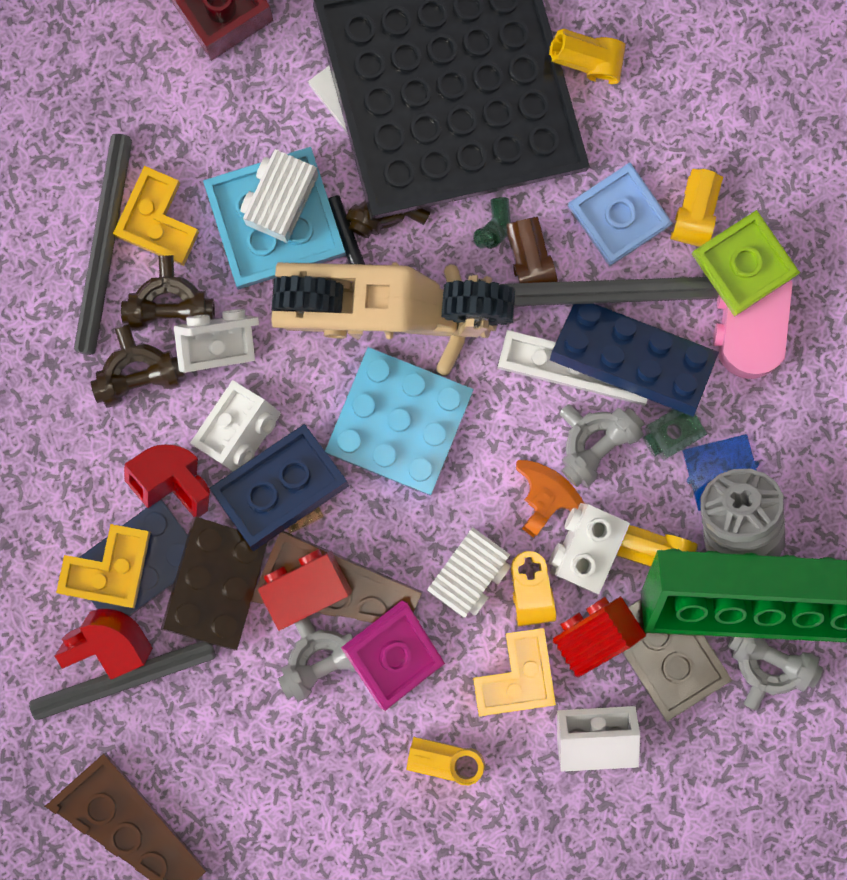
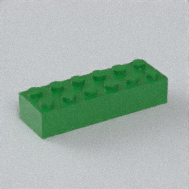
M657 550L640 592L645 633L847 643V560H836L832 557L816 559L798 558L794 555L779 557L761 556L756 553L725 554L718 551Z

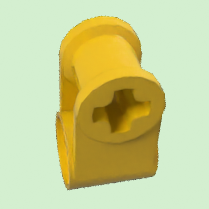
M534 551L519 553L511 563L514 589L513 601L516 606L517 626L556 621L554 597L549 583L545 559ZM530 557L532 563H538L539 571L533 572V579L530 580L527 579L526 574L519 573L518 566L524 565V558Z

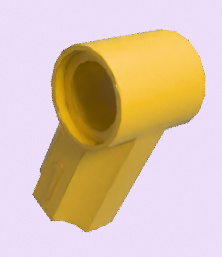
M563 28L557 31L555 38L551 42L549 55H551L552 62L587 73V78L591 81L596 82V78L609 80L608 84H618L621 78L626 44L623 41L609 37L594 39Z
M707 169L691 170L682 207H679L676 213V224L674 231L671 232V240L697 247L711 240L716 222V216L713 215L723 176Z
M629 525L616 556L651 567L657 550L679 549L681 551L696 552L698 544L681 537L669 534L662 536Z
M414 736L406 770L455 781L460 785H472L482 777L485 770V761L479 751L473 748H462ZM470 756L476 760L478 771L474 776L464 777L458 772L456 766L460 757Z

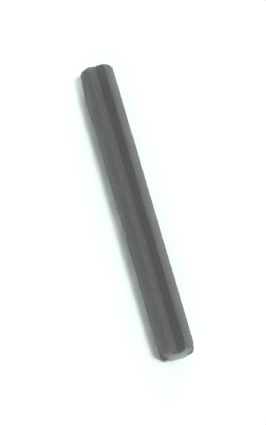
M201 641L149 659L144 666L112 680L105 674L33 699L29 702L31 714L35 720H41L208 662L216 657L214 646Z

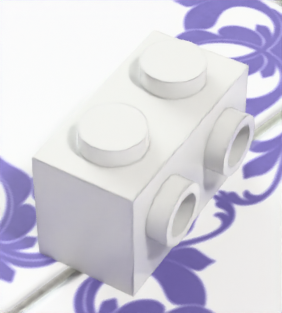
M580 503L578 509L573 508L566 520L565 529L568 530L563 544L558 543L551 554L549 564L553 567L550 574L590 592L600 594L630 523L592 505Z
M636 706L557 710V744L561 772L639 767L640 730Z

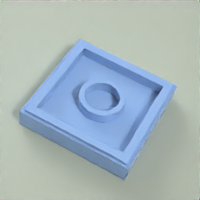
M631 163L626 164L567 205L609 267L673 224Z

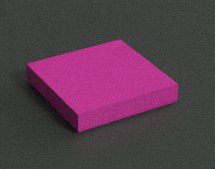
M400 601L341 647L378 706L384 711L445 664L411 608L404 601Z

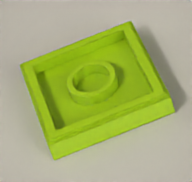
M757 210L692 252V256L734 317L800 274V271Z

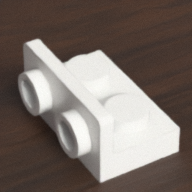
M232 380L190 444L233 472L254 458L255 452L265 437L272 432L281 413L265 399Z

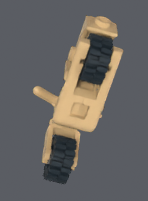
M278 262L275 272L276 278L273 284L271 323L273 328H284L287 331L324 332L325 337L335 339L347 338L348 333L359 340L363 335V331H384L388 340L393 338L394 332L450 336V340L436 367L438 374L447 376L451 372L464 346L466 337L478 338L481 336L482 338H488L491 331H496L498 324L507 325V323H513L515 288L509 287L506 284L499 285L497 282H492V278L488 276L480 279L478 275H472L468 277V280L462 282L459 270L453 264L445 267L444 275L447 282L444 284V289H440V285L436 281L412 267L399 265L397 262H393L392 265Z

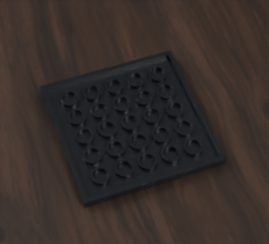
M314 0V12L371 220L586 172L590 168L562 67L560 64L552 62L551 55H549L550 45L554 38L543 0Z

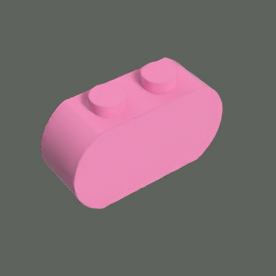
M791 280L735 317L720 295L717 298V308L723 309L722 324L716 323L713 346H719L718 357L723 366L732 374L746 379L760 378L772 372L785 359L793 284Z

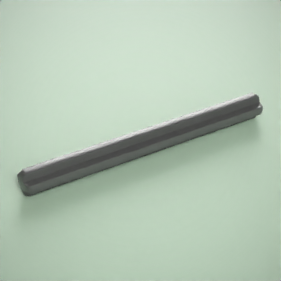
M112 134L110 138L74 343V350L80 354L93 355L96 352L115 243L113 232L119 220L132 140L124 134Z
M707 277L506 284L509 287L515 288L514 306L717 299L719 297L718 292Z

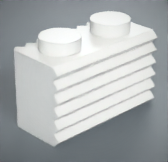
M275 149L271 158H263L256 178L261 180L255 193L249 191L246 194L240 212L245 214L243 220L247 226L288 243L318 178V171L314 165H310Z
M472 527L427 591L463 618L469 612L476 616L489 598L483 593L491 581L498 585L511 568V565L505 562L510 554Z

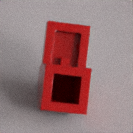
M157 445L146 449L124 464V481L147 508L173 492L193 517H200L208 511L210 490L206 482L197 475L198 458L189 450L176 445Z
M97 609L89 612L79 628L70 631L62 638L63 643L54 657L63 669L95 654L110 680L144 666L153 648L140 626L130 616L114 609Z

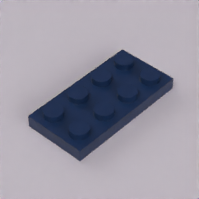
M593 303L573 304L549 360L694 417L719 352Z

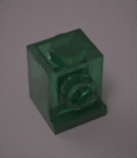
M674 409L648 424L644 428L648 435L644 436L643 440L654 457L660 454L663 461L704 438L707 432L696 414L692 417ZM673 425L679 428V438L672 439L667 435L668 426Z

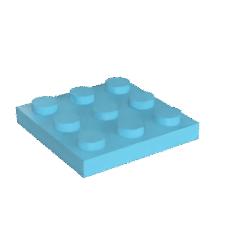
M311 147L287 154L310 165H314L318 171V178L288 243L247 226L243 220L245 214L240 212L246 194L249 191L255 193L261 180L256 178L261 162L203 180L238 290L276 278L275 272L278 262L324 263L346 256Z
M368 347L325 452L328 455L431 496L474 389Z

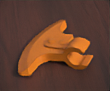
M518 460L516 462V470L528 480L530 485L529 493L524 500L534 508V513L522 527V530L534 538L539 534L556 510L562 508L571 511L573 508L578 509L580 503L585 504L573 485L555 470L533 461Z

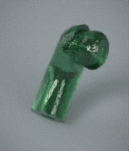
M498 197L490 200L492 219L483 229H477L473 235L474 243L478 248L493 249L508 236L506 224L511 223L509 198Z

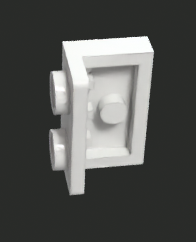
M244 309L223 311V318L210 320V315L186 317L187 324L174 325L179 371L186 373L255 361L251 326L259 325V318L245 315Z

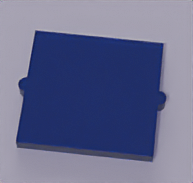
M747 434L682 450L689 475L686 482L692 486L698 511H701V495L707 484L716 476L733 469H753L757 471L756 468L759 466V462L754 461Z

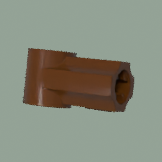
M538 216L506 224L507 235L515 261L513 271L515 277L518 276L519 283L558 282L552 257L547 254Z

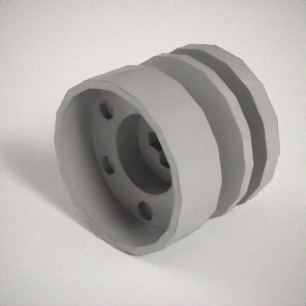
M733 469L719 474L707 484L701 495V516L704 543L707 551H718L725 554L756 553L761 556L780 557L785 547V518L783 493L777 482L767 474L753 469Z

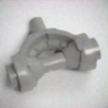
M571 404L566 405L559 415L572 429L568 432L566 456L562 459L565 467L561 471L574 486L578 487L582 483L588 488L596 480L600 460L615 446L625 443L631 445L638 442L644 436L640 429L644 426L643 421L630 408L625 412L620 408H617L613 413L589 412L586 416L582 417ZM600 430L606 431V435L590 450H585V443L591 434Z
M309 617L294 623L302 639L295 643V647L289 656L288 665L281 668L283 676L279 677L278 681L287 699L294 696L297 702L308 698L312 693L311 689L318 679L337 669H349L351 672H356V670L341 649L342 646L353 639L351 633L342 635L334 631H324L322 629L315 631ZM326 649L333 651L331 656L311 666L307 665L309 658L315 652Z
M731 637L728 648L733 650L732 658L738 660L739 669L747 683L752 685L743 704L755 711L758 710L766 692L771 695L787 693L794 689L804 692L808 686L811 688L816 686L823 671V667L818 665V656L802 652L801 655H787L768 646L764 638ZM762 659L781 668L784 673L781 675L767 674L760 668L757 660Z

